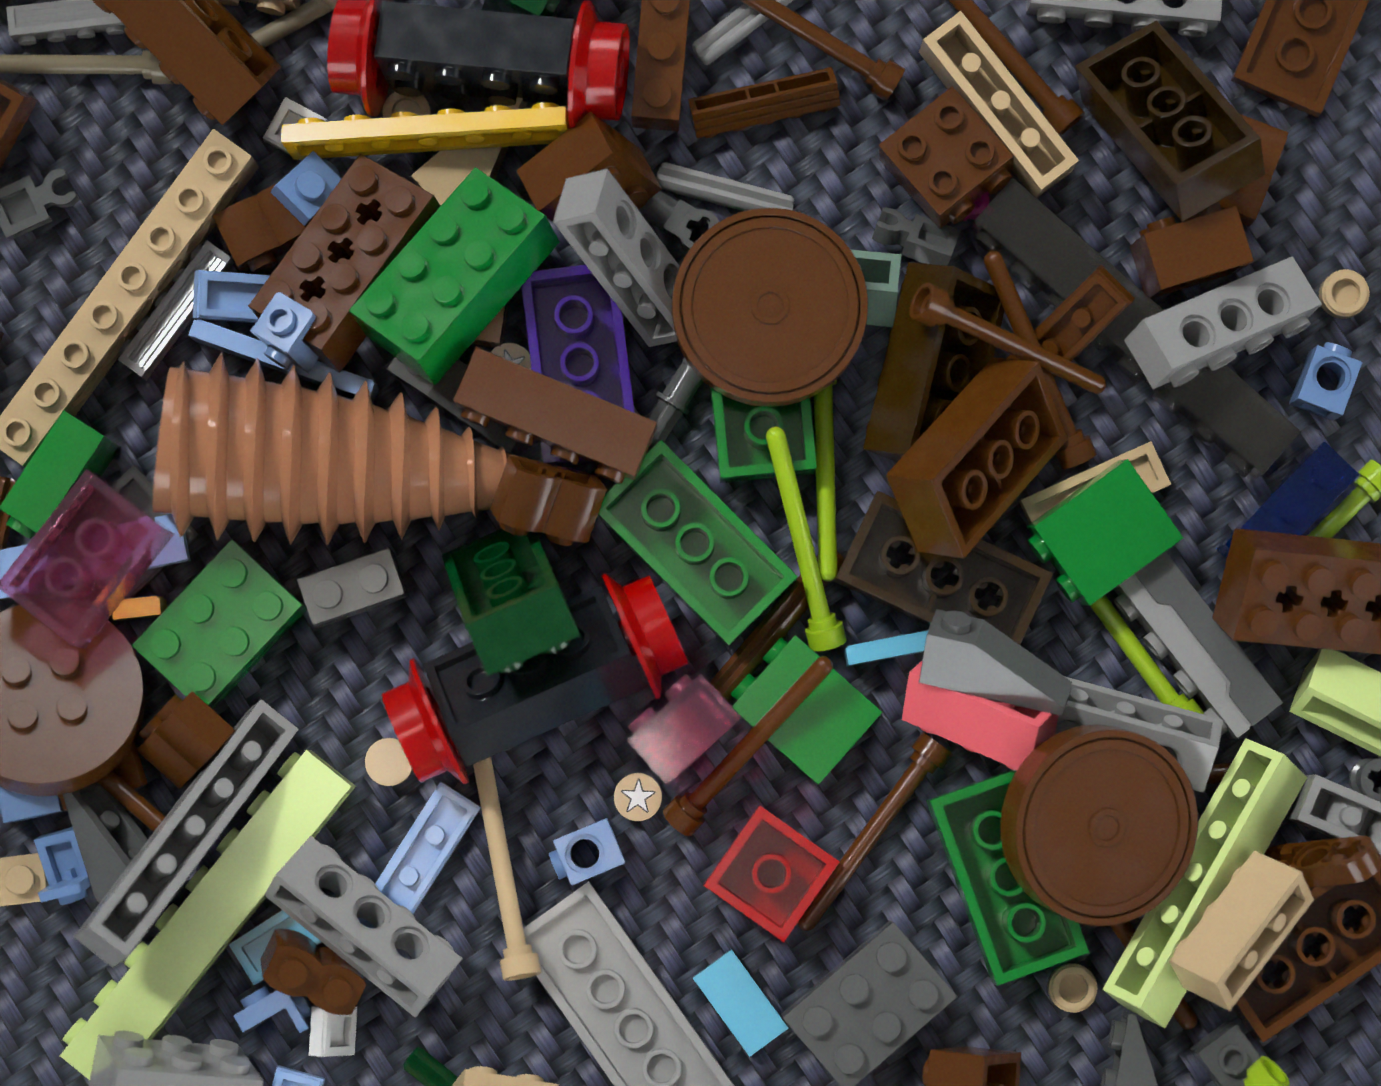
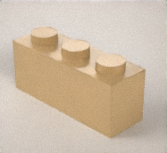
M1253 851L1246 862L1235 870L1229 884L1216 901L1208 905L1202 919L1190 935L1176 947L1174 955L1169 962L1183 988L1230 1011L1314 901L1302 872L1257 851Z

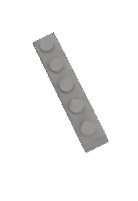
M61 0L6 7L9 36L14 42H18L19 45L36 44V40L46 38L50 42H60L66 40V36L72 35L86 39L95 37L97 32L119 35L125 32L124 28L126 27L113 13L109 14L101 10L93 0Z
M208 240L204 245L199 244L190 256L192 259L186 269L181 268L172 280L175 284L168 293L164 291L155 302L157 308L150 317L146 315L137 326L139 332L133 340L128 339L119 350L121 356L118 360L146 381L193 319L195 271L228 272L235 263L230 256Z

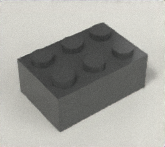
M889 920L781 1015L840 1086H855L956 999L957 995L898 926Z

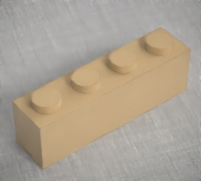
M961 11L923 39L919 50L920 55L946 88L949 89L953 86L1014 155L1013 173L1035 200L1073 171L1079 162L1078 158Z

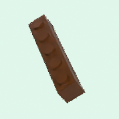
M832 67L688 99L696 138H712L718 133L742 131L746 127L758 124L769 125L776 120L800 118L807 113L816 111L827 112L834 107L841 106L838 83Z

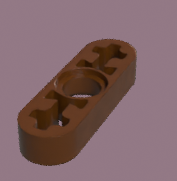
M1368 836L1279 844L1268 848L1264 854L1301 871L1308 887L1359 883L1375 875L1381 868V855L1372 839Z

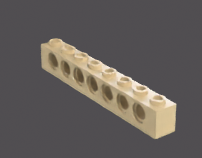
M212 129L0 415L1 451L20 465L26 467L63 410L75 417L121 355L119 350L128 339L132 340L138 332L137 326L146 315L149 316L156 307L155 302L164 291L167 292L176 273L181 268L186 267L191 260L190 256L199 244H203L215 228L216 223L212 216L232 205L259 168L250 154L215 129Z

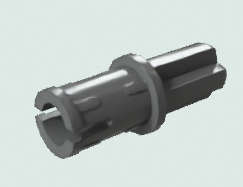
M685 357L663 393L658 391L655 395L659 399L647 416L648 419L657 422V430L650 448H653L660 440L665 443L682 414H689L690 411L686 408L703 382L688 364Z

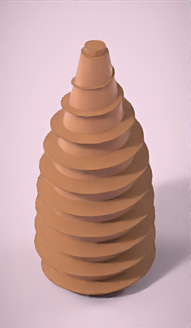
M221 352L210 372L187 369L184 360L180 368H169L157 447L153 512L173 514L180 537L184 535L194 517H208L216 540L220 539L230 520L246 521L253 543L256 542L266 523H283L290 545L303 524L319 523L327 545L330 543L339 524L347 523L357 524L364 544L375 523L391 520L394 521L401 539H403L411 520L432 516L440 531L443 521L448 515L472 512L474 517L477 518L479 511L490 510L508 456L516 455L506 453L503 446L497 450L473 440L470 427L461 436L442 428L437 407L431 411L424 422L407 415L402 392L399 393L388 410L372 404L366 381H364L354 398L350 400L336 394L330 372L317 391L301 387L294 364L281 384L265 381L258 358L245 378L236 377L228 374Z

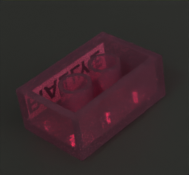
M86 469L0 579V590L70 645L85 649L175 533L102 476Z
M687 674L683 676L665 693V697L670 702L656 714L649 707L628 726L634 735L627 742L666 785H669L741 719L702 674L694 680Z

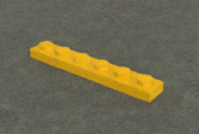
M549 102L534 104L530 109L513 110L507 106L495 105L487 107L484 112L468 113L460 109L449 108L438 111L437 115L421 116L412 112L402 111L391 114L390 118L374 119L356 114L346 116L343 121L328 122L319 118L309 117L299 119L297 124H282L281 143L294 160L304 159L312 151L320 158L359 156V154L380 155L550 144L568 130L569 121L568 111L565 106L560 107L555 103Z

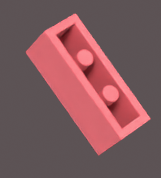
M922 661L909 672L901 720L919 727L926 733L936 734L959 744L970 752L979 753L1003 763L1009 769L1017 771L1033 750L1055 735L1059 715L919 683Z

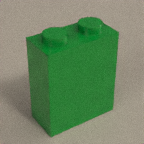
M63 410L0 505V510L11 516L6 524L28 539L34 540L86 474L93 479L47 538L62 537L64 534L63 530L70 525L121 446Z
M1128 459L1118 460L1026 526L1033 536L1027 540L1029 546L1042 563L1045 564L1050 560L1060 574V577L1055 579V582L1065 597L1071 603L1078 600L1081 605L1087 606L1092 605L1183 539L1181 533Z
M796 635L789 643L781 637L762 658L769 665L761 675L755 679L749 673L730 694L737 700L732 706L733 711L753 728L820 656ZM832 669L831 673L767 741L811 781L819 785L880 716L882 711L837 671Z

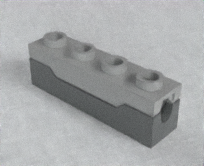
M1166 551L1114 588L1118 595L1114 599L1115 605L1128 621L1132 622L1137 619L1148 633L1143 637V640L1151 652L1159 660L1166 657L1173 665L1177 673L1172 677L1183 693L1189 698H1192L1194 695L1197 696L1207 709L1203 713L1204 715L1223 720L1221 736L1225 733L1229 739L1240 737L1250 729L1249 727L1257 724L1283 703L1236 641L1232 640L1212 619V610Z

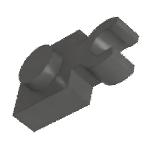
M64 169L51 171L40 186H37L34 179L29 175L0 189V226L9 241L52 222L53 220L48 208L54 205L60 208H67L79 201V197L74 191L63 196L56 195V185L69 178L68 173Z
M883 207L872 239L884 245L897 244L903 246L901 255L912 258L918 263L948 266L961 230L948 225L939 229L931 219L916 214L914 221L906 219L897 210Z

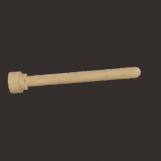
M489 757L473 764L507 944V948L503 950L504 959L500 960L503 981H514L537 976L542 972L538 953H533L532 946L526 944L492 759Z

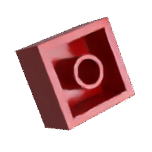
M758 805L703 885L784 942L835 870L839 861Z

